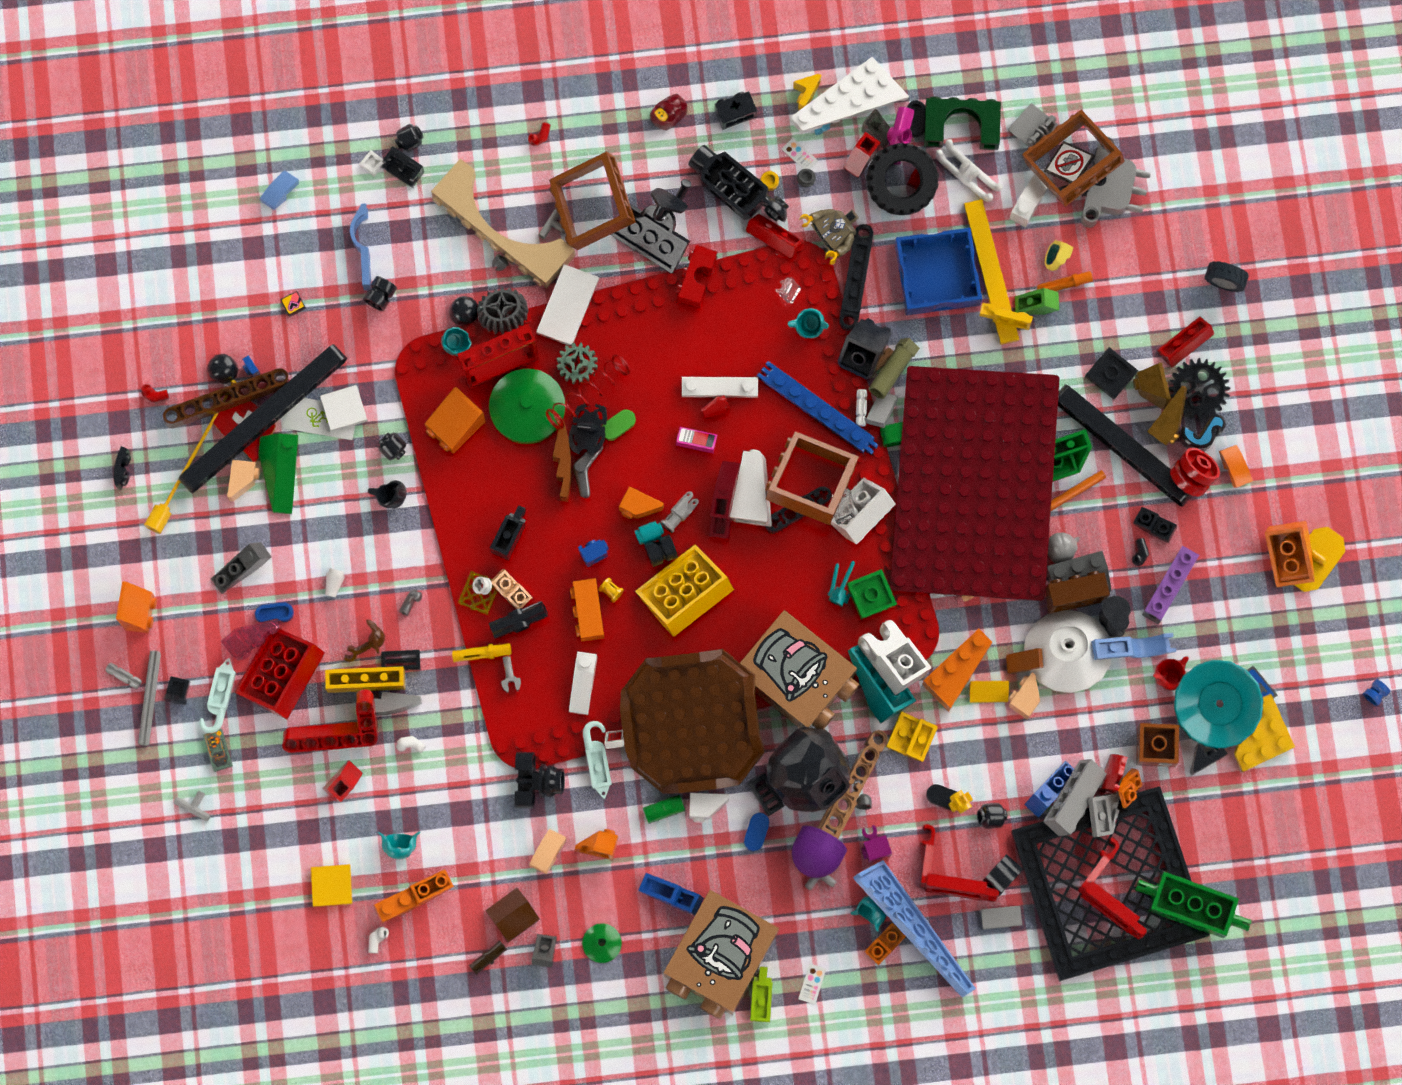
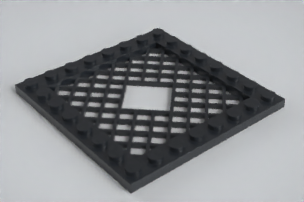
M1160 786L1136 793L1137 798L1126 808L1122 807L1121 800L1119 799L1117 806L1119 814L1116 819L1114 833L1124 839L1114 858L1109 861L1136 875L1122 904L1125 905L1128 902L1136 906L1133 911L1135 914L1138 908L1148 913L1144 922L1140 920L1137 922L1154 932L1145 934L1141 939L1132 938L1122 941L1127 932L1113 921L1103 917L1104 914H1098L1090 910L1091 904L1088 908L1079 904L1081 893H1079L1076 901L1066 897L1070 887L1075 890L1079 889L1072 885L1076 875L1085 880L1087 876L1078 872L1081 865L1084 863L1092 867L1093 870L1101 859L1099 852L1091 848L1094 840L1097 839L1105 843L1102 849L1104 851L1107 846L1114 848L1109 843V839L1112 838L1113 834L1109 835L1106 841L1101 837H1093V834L1086 830L1092 828L1089 807L1086 808L1084 816L1080 818L1073 832H1079L1076 840L1068 835L1058 836L1043 821L1011 830L1059 982L1210 936L1207 932L1185 924H1178L1179 922L1177 921L1173 923L1163 916L1149 912V909L1140 904L1144 896L1152 899L1150 895L1141 893L1142 896L1138 903L1128 899L1132 889L1135 890L1136 888L1134 885L1138 877L1148 883L1158 884L1153 879L1157 872L1161 874L1165 872L1159 869L1162 861L1167 873L1192 881ZM1135 815L1132 823L1123 819ZM1138 816L1148 820L1144 829L1134 825ZM1120 821L1130 826L1126 835L1116 831ZM1150 823H1151V826H1152L1154 835L1151 834V833H1149V832L1147 831V829H1148ZM1132 828L1142 832L1138 842L1128 837ZM1083 832L1093 837L1088 846L1079 842ZM1145 834L1154 839L1150 848L1141 844ZM1061 837L1058 845L1049 841ZM1064 838L1074 842L1070 852L1060 847ZM1126 840L1136 844L1132 854L1122 849ZM1156 842L1158 844L1160 853L1153 850ZM1042 843V845H1041V847H1040V849H1039V851H1038V848H1037V845H1036V844ZM1045 844L1055 848L1051 857L1041 853ZM1076 845L1086 849L1082 858L1072 854ZM1138 847L1148 851L1144 860L1134 855ZM1058 850L1068 855L1063 864L1054 859ZM1089 851L1099 856L1094 865L1085 860ZM1120 852L1129 856L1125 866L1116 861ZM1151 853L1160 857L1156 867L1147 862ZM1040 856L1049 860L1045 869ZM1070 856L1080 861L1076 871L1066 866ZM1132 858L1142 863L1138 873L1128 868ZM1052 862L1061 866L1057 876L1047 871ZM1145 865L1154 869L1150 879L1140 874ZM1064 869L1074 873L1070 882L1060 878ZM1046 875L1055 879L1051 888ZM1057 881L1067 885L1063 895L1053 890ZM1053 894H1055V895H1057V896H1059V897L1061 898V900H1060L1059 904L1057 905V907H1056V903H1055ZM1063 900L1074 904L1069 914L1059 909ZM1076 906L1086 911L1082 920L1072 916ZM1059 913L1067 916L1064 925H1062ZM1088 913L1098 917L1094 927L1084 922ZM1151 915L1160 919L1156 929L1147 924ZM1070 918L1080 923L1076 932L1065 928ZM1101 919L1111 924L1107 933L1097 929ZM1163 921L1172 925V927L1159 930ZM1082 925L1092 930L1088 939L1078 935ZM1113 926L1123 931L1119 940L1109 935ZM1065 931L1073 935L1070 944H1068ZM1094 932L1104 936L1100 946L1090 941ZM1076 937L1086 942L1082 951L1072 947ZM1107 938L1116 942V944L1103 947ZM1088 944L1098 948L1084 953ZM1071 950L1079 955L1072 956Z

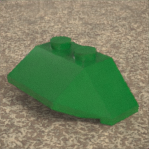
M1086 429L1055 440L1053 482L1081 472L1092 449Z

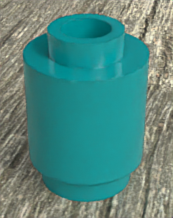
M656 521L640 526L638 530L634 531L639 545L657 541L664 534L661 523L657 524Z

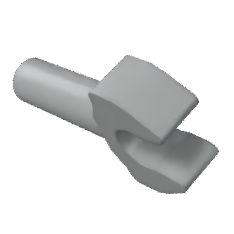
M510 656L503 657L506 678L501 681L502 688L509 693L508 684L514 682L516 690L519 691L521 680L513 674Z

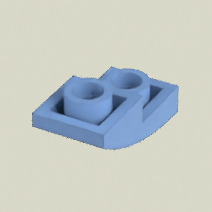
M284 170L260 197V201L275 210L286 201V195L299 185V179Z

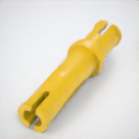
M510 643L501 645L488 644L485 647L453 650V662L490 658L491 660L495 657L511 655Z

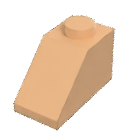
M232 460L227 494L229 501L234 502L255 486V482L259 480L260 468H257L255 462Z

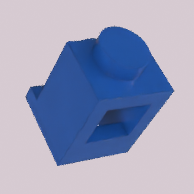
M600 539L598 541L592 540L585 544V548H582V546L578 547V551L587 567L608 557L607 550L609 548L604 539L602 541Z

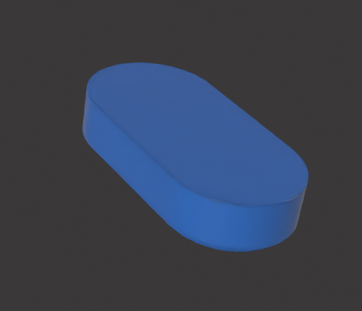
M286 602L261 605L255 611V618L262 625L285 623L294 616L292 606Z
M756 813L750 819L744 838V845L749 851H758L763 846L769 828V818L765 814Z

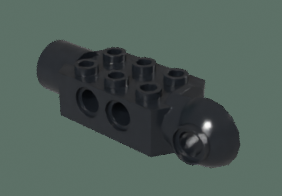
M702 145L693 154L688 165L701 175L702 186L743 220L752 218L763 206L765 208L764 212L776 222L780 220L785 223L789 207L786 202L778 196L774 199L770 197L768 186L728 153L716 154L706 145Z

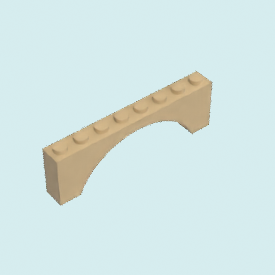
M460 158L431 191L432 200L441 207L443 205L447 208L446 211L453 218L457 216L462 220L461 223L467 229L472 228L479 239L482 241L484 239L490 243L489 246L494 251L503 253L504 258L512 264L514 262L518 265V269L523 274H529L533 277L532 280L541 287L543 285L547 289L561 273L563 265H568L576 256L575 249L561 238L548 243L527 244L513 241L496 232L487 224L476 207L473 193L476 177L475 170Z

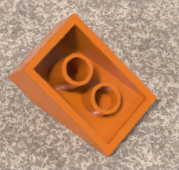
M1300 521L1268 526L1265 531V537L1276 587L1314 582L1313 560L1307 522Z
M122 581L116 620L126 631L149 633V628L153 627L154 617H151L152 609L156 608L157 598H154L155 596L151 591Z

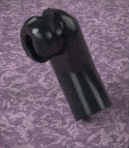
M1144 538L1135 541L1138 551L1132 557V562L1136 566L1144 564L1149 556Z

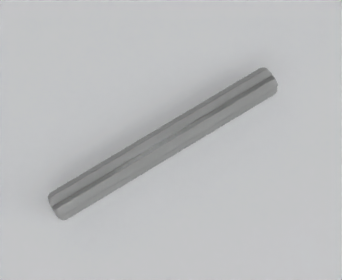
M150 651L138 739V744L142 746H148L150 742L161 657L159 651Z

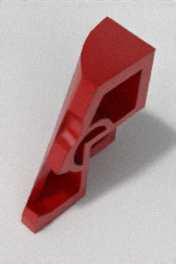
M1110 754L1104 770L1107 774L1103 779V784L1097 791L1103 793L1107 791L1118 792L1119 782L1123 776L1128 757Z

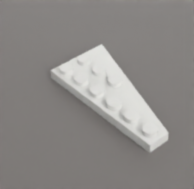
M871 57L791 116L789 121L803 134L832 122L834 124L845 118H853L875 111L876 108L882 106L887 107L898 101H906L909 96L879 63Z

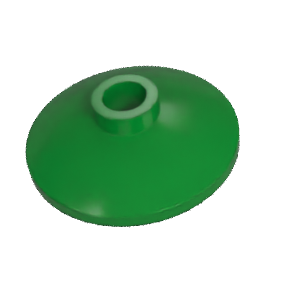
M596 924L586 931L582 945L589 959L597 963H607L615 959L620 953L622 940L619 932L613 926ZM600 939H604L606 941L604 946H600L598 944V941Z

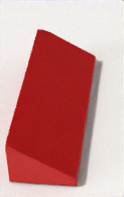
M759 213L748 222L747 233L789 258H792L804 244L803 239Z
M1198 317L1160 347L1157 352L1170 367H1174L1214 335L1212 325L1203 318Z

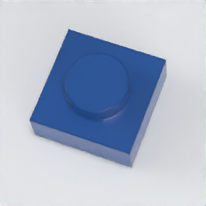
M249 355L242 359L245 364L242 367L248 376L252 375L255 377L260 375L259 370Z

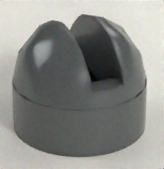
M499 254L492 261V267H497L496 271H502L509 265L508 261Z
M861 794L857 798L856 808L862 810L872 808V800L869 795Z

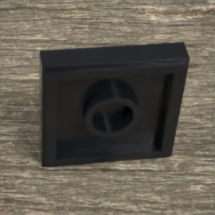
M1109 347L1086 373L1085 377L1115 400L1139 370Z

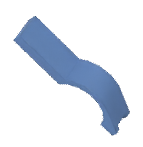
M366 203L360 205L351 222L349 232L354 247L361 253L363 289L370 290L372 289L370 252L368 247L362 246L355 238L358 226L368 219Z
M1173 633L1138 639L1118 637L1094 639L1091 641L1095 660L1125 657L1146 658L1176 652V648H1170L1169 638L1174 637Z

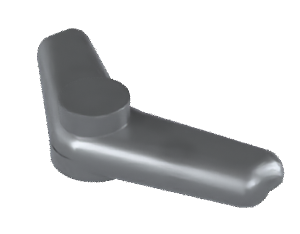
M603 446L599 452L593 455H589V451H587L573 465L579 493L583 498L590 497L588 469L603 450Z

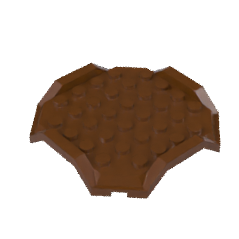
M724 649L646 658L621 690L620 715L624 746L630 766L663 794L738 786L765 753L760 736L756 707L755 674L735 660Z

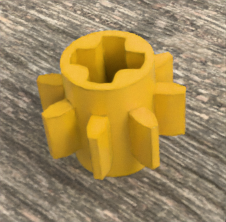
M960 790L949 797L952 802L948 805L952 812L958 811L959 814H962L972 807L970 802L973 798L969 792L964 794Z

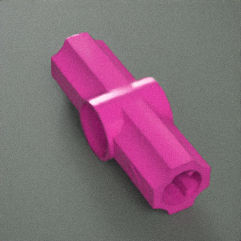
M902 106L898 108L894 127H891L887 133L889 146L911 142L912 132L910 127L914 115L913 109ZM896 162V163H894V165H900V164H901V162Z

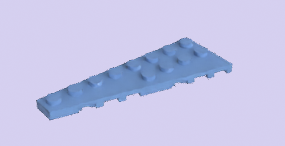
M884 860L853 877L859 886L962 998L976 989Z

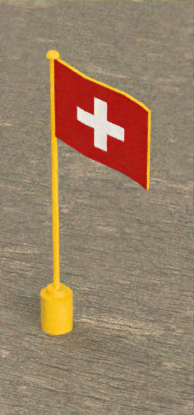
M232 380L230 381L231 385L237 383V381ZM225 395L222 401L228 402L231 396ZM249 401L214 414L182 473L191 465L213 424L225 437L253 413L258 406ZM276 424L272 425L261 436L272 435ZM260 437L243 451L255 463L259 458ZM179 480L174 485L164 504L160 503L159 506L154 505L144 523V526L157 534L162 533L172 515L169 512L170 508L167 506L181 483Z

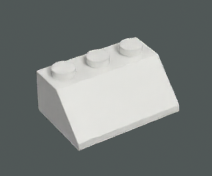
M863 478L841 500L831 525L846 539L858 544L896 503L884 488Z

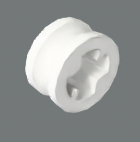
M477 577L474 580L473 590L475 593L486 595L491 591L492 583L489 578Z

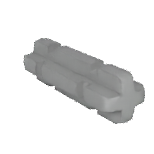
M109 663L105 671L111 675L114 674L117 679L130 684L135 689L140 687L142 681L136 676L133 677L132 674L120 667L118 668L113 663Z

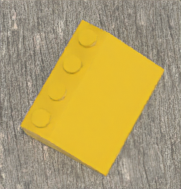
M694 545L635 592L666 630L675 637L734 589L728 577Z

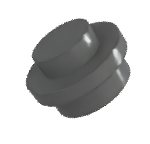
M802 169L797 175V181L803 187H810L815 183L816 175L811 169Z

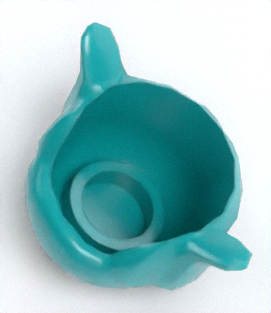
M814 308L802 310L795 320L788 322V326L794 327L797 333L804 338L818 337L824 329L829 327L822 313Z
M419 831L413 836L408 834H390L385 836L380 832L377 833L382 838L383 851L389 857L400 860L408 858L416 848L417 836L421 832Z
M870 896L863 897L857 908L850 913L851 915L860 914L874 925L877 932L879 931V926L883 924L887 917Z

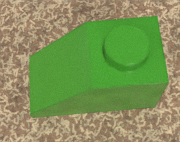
M1042 288L1015 296V312L1017 313L1025 312L1029 315H1045L1059 311V295L1056 291Z

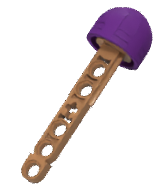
M876 730L870 733L864 744L866 747L861 749L850 770L849 786L854 781H858L853 786L855 791L850 793L849 788L841 798L828 808L817 828L805 825L802 826L792 846V859L797 869L804 875L811 878H822L832 874L841 864L847 848L838 838L857 804L856 800L879 758V753L883 751L887 743V735L884 731ZM875 734L880 735L882 738L880 745L876 744L873 740ZM867 750L873 753L872 761H868L865 758ZM857 767L864 769L865 774L863 777L857 776ZM840 800H844L847 803L846 810L839 808L838 802ZM831 816L838 819L837 827L830 825L829 819Z

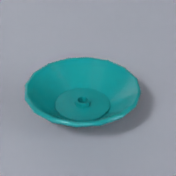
M1211 660L1196 665L1182 677L1175 691L1174 711L1179 726L1190 739L1205 747L1221 749L1241 744L1254 733L1262 718L1263 697L1258 682L1247 669L1231 661ZM1218 700L1223 701L1224 704L1222 707L1217 706Z

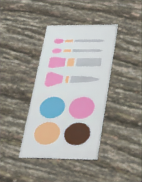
M794 138L782 148L803 169H811L818 162Z
M809 964L799 1000L812 1004L816 1003L826 972L825 968Z

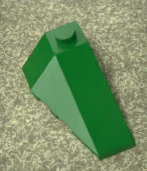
M278 433L260 436L259 460L273 513L292 514L298 435Z

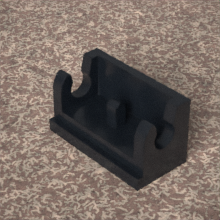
M393 146L382 161L384 163L382 165L384 170L411 188L415 186L424 173V168L421 164Z

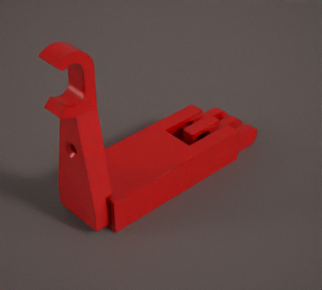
M929 824L923 825V830L930 831L931 836L929 841L922 840L920 842L925 847L919 888H923L925 892L995 902L999 896V890L987 888V882L930 873L935 828Z
M1110 838L1109 843L1114 846V849L1109 854L1104 850L1099 852L1102 857L1077 891L1082 894L1081 898L1136 939H1141L1147 933V930L1137 922L1140 917L1095 883L1097 877L1119 849L1118 841Z

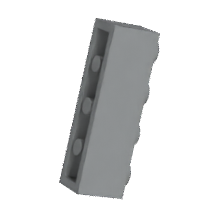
M1092 759L1079 760L1043 822L1058 836L1071 835L1075 831L1078 821L1085 814V810L1089 805L1088 798L1094 797L1097 789L1103 784V779L1107 773Z

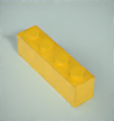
M403 666L325 670V686L328 693L359 692L363 689L370 691L405 690V670Z

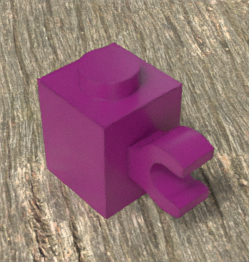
M872 825V834H867L865 828L862 829L863 837L869 839V841L863 842L861 852L864 860L868 859L869 863L892 855L886 835L878 837L875 825Z

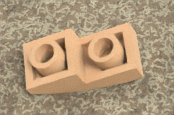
M502 569L491 580L492 586L516 609L522 608L532 598L505 569Z
M549 829L538 846L529 866L547 874L556 861L557 854L565 844L566 837Z

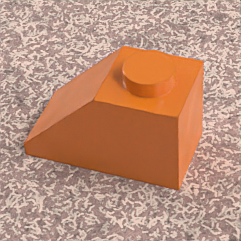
M630 486L619 506V511L622 512L621 515L628 519L632 517L639 519L664 509L663 502Z

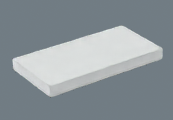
M564 264L536 333L572 347L599 277Z

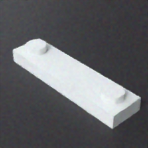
M682 377V397H717L718 395H724L726 398H758V377Z

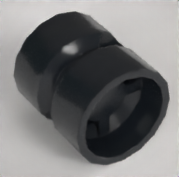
M376 276L371 284L372 289L366 292L363 300L371 307L379 311H385L389 304L388 298L393 297L397 287L385 278Z
M670 535L659 538L658 542L651 541L644 544L653 568L663 564L664 560L669 562L678 558Z

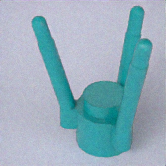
M854 561L851 562L841 586L836 587V589L835 584L839 564L836 563L828 600L838 606H843L844 603L847 604L851 597L849 593L846 595L847 591L844 590V587L855 565Z

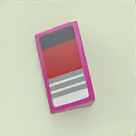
M680 427L676 446L714 453L717 435Z

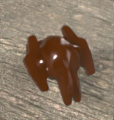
M366 620V623L372 630L368 637V642L356 648L351 645L348 646L347 651L352 652L353 655H345V661H354L357 655L371 649V647L376 650L377 654L379 653V648L385 642V635L374 622Z

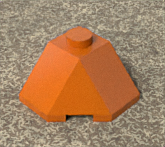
M604 829V832L598 831L576 844L575 851L613 860L619 837L615 835V831Z

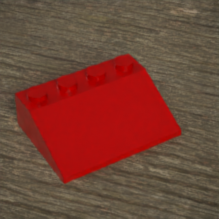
M272 625L234 693L287 720L325 652L314 643Z

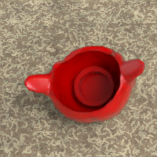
M1185 656L1180 661L1176 659H1164L1156 666L1155 674H1153L1156 683L1166 690H1176L1182 677L1186 674L1185 667L1189 657Z

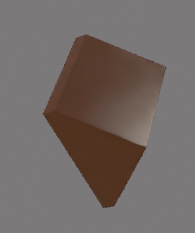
M518 888L485 910L508 943L540 920Z

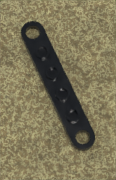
M867 224L859 225L855 229L856 234L852 244L839 318V325L845 331H852L859 320L873 240V229ZM866 230L869 236L861 238L859 231ZM845 317H851L854 320V323L851 325H846L843 319Z

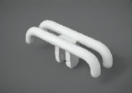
M951 139L946 140L947 150L962 163L960 169L958 170L944 157L942 150L936 151L937 160L980 199L990 202L993 199V195L991 193L986 194L972 181L977 176L988 187L998 192L1003 189V185L995 183L958 151Z

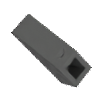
M262 542L249 543L211 579L221 594H223L258 570L271 558V555Z

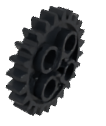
M1198 358L1196 363L1190 359L1189 365L1183 362V369L1180 367L1176 368L1178 374L1172 373L1171 375L1175 380H1169V383L1173 385L1168 388L1170 392H1173L1170 395L1171 399L1182 387L1181 383L1184 381L1189 382L1191 385V389L1187 390V394L1193 392L1197 386L1201 387L1210 380L1214 381V383L1204 387L1201 392L1197 391L1185 399L1183 416L1190 413V419L1194 415H1197L1198 420L1201 419L1202 415L1208 419L1209 413L1212 415L1216 414L1215 409L1218 411L1222 410L1220 404H1227L1223 398L1230 397L1225 392L1229 391L1231 387L1225 386V384L1229 383V379H1223L1226 372L1220 374L1221 366L1214 368L1215 362L1208 365V359L1201 363V359ZM1198 373H1206L1207 380H1200ZM1214 388L1217 391V396H1209L1207 390ZM1194 397L1198 398L1201 405L1194 406L1191 403V399Z

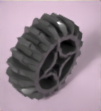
M502 287L499 291L494 288L493 293L488 291L487 296H482V301H479L477 308L478 320L488 332L493 331L495 335L501 332L503 335L505 331L510 332L512 329H517L518 325L523 326L528 314L527 301L522 294H519L517 290L512 291L510 287L507 290H504Z

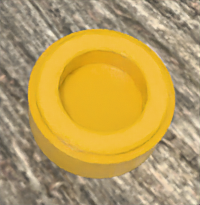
M772 171L762 174L760 181L768 186V191L775 190L779 185L778 175Z

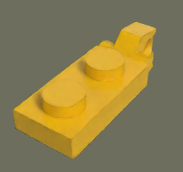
M982 303L979 315L993 319V322L1025 330H1030L1033 316H1029L1025 312L1017 313L1004 307L996 308L988 303Z

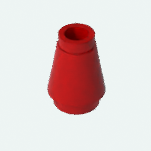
M718 395L701 410L707 419L726 413L731 407L724 395Z

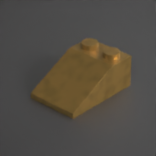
M1183 385L1147 431L1164 445L1174 444L1180 436L1177 433L1180 430L1187 394V387Z

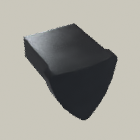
M171 676L163 699L174 704L186 705L190 681Z

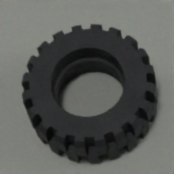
M898 143L882 149L874 156L867 169V190L870 193L871 199L879 208L890 214L910 215L919 212L936 195L935 192L939 185V173L936 169V163L933 162L929 153L913 144ZM896 162H908L915 166L919 172V186L910 196L897 197L890 193L885 185V174L888 168Z

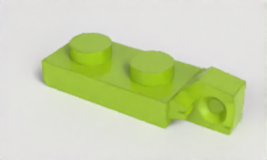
M760 967L759 977H754L750 1021L770 1023L773 982L772 978L767 977L768 967Z

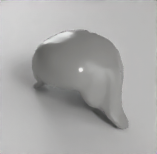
M1063 532L1055 533L1049 537L1048 557L1054 563L1073 559L1078 550L1077 542L1080 538L1076 537L1073 539L1071 535Z

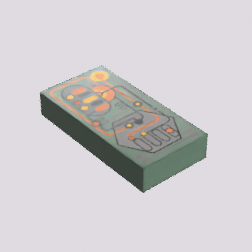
M219 729L214 733L203 734L213 771L217 772L233 767L223 730Z

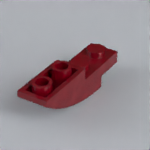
M722 461L710 511V517L712 518L709 536L725 539L730 537L732 523L730 514L741 463Z

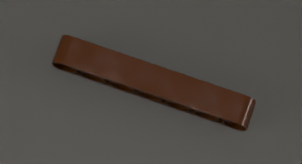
M282 368L274 369L169 407L163 412L164 423L168 428H177L277 392L289 382L288 373ZM277 376H284L285 380L277 382L275 378ZM260 382L267 383L264 389L258 388L257 385ZM241 389L249 390L247 395L239 394ZM224 395L231 396L228 402L221 400ZM205 402L213 403L211 408L203 407ZM188 408L195 409L192 415L185 413ZM173 414L177 416L176 420L174 421L167 420V417L169 415Z

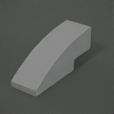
M382 692L381 699L374 698L376 716L400 713L422 704L421 696Z

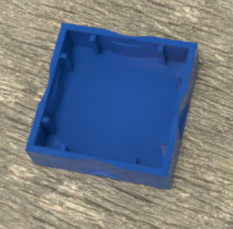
M971 228L948 230L930 235L918 234L896 237L895 250L906 316L981 305L982 294L979 276L974 264L975 252Z

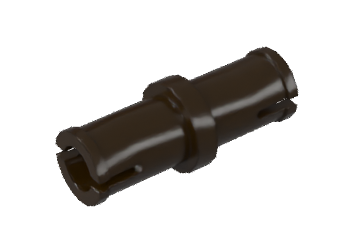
M499 940L489 950H484L482 952L483 955L469 965L470 968L478 975L489 964L495 963L494 960L507 951V948Z

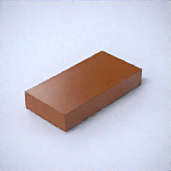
M1036 648L1006 654L1007 674L1043 668L1042 649Z

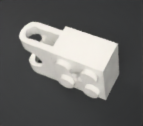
M887 620L880 627V634L884 641L877 640L872 634L867 633L859 637L858 645L892 692L897 695L924 678L931 669V666L909 637L906 638L892 620Z

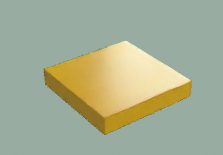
M350 864L311 867L313 907L353 904Z

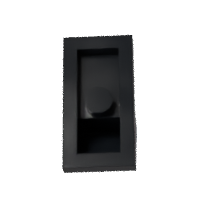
M1197 744L1190 769L1191 776L1228 754L1225 748L1219 750L1214 748L1207 752L1208 756H1206L1200 744Z

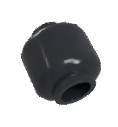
M408 124L396 132L397 139H395V142L399 149L403 148L405 151L410 152L422 144L424 136L417 125Z
M388 432L378 442V450L390 461L395 458L399 460L406 453L404 450L406 442L397 433L393 432L390 434Z
M1000 803L983 804L977 811L978 823L985 829L1001 828L1007 820V811L1003 809Z

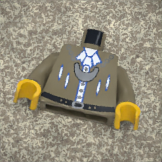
M826 209L819 210L810 215L802 214L799 220H807V223L802 224V227L805 228L812 222V228L829 250L825 255V259L833 257L830 260L831 265L835 264L836 258H840L850 251L854 235L856 234L852 223L859 219L853 210L849 211L846 215L842 211Z

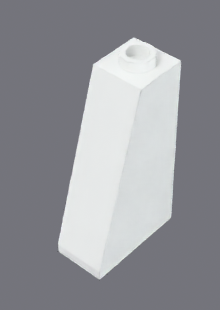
M758 450L743 451L730 517L734 522L771 527L770 501L766 500L768 491L765 490L768 483L766 458Z

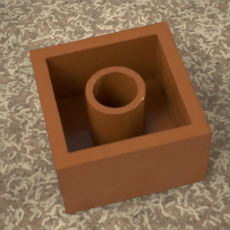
M1140 723L1137 726L1136 765L1176 767L1179 762V725Z

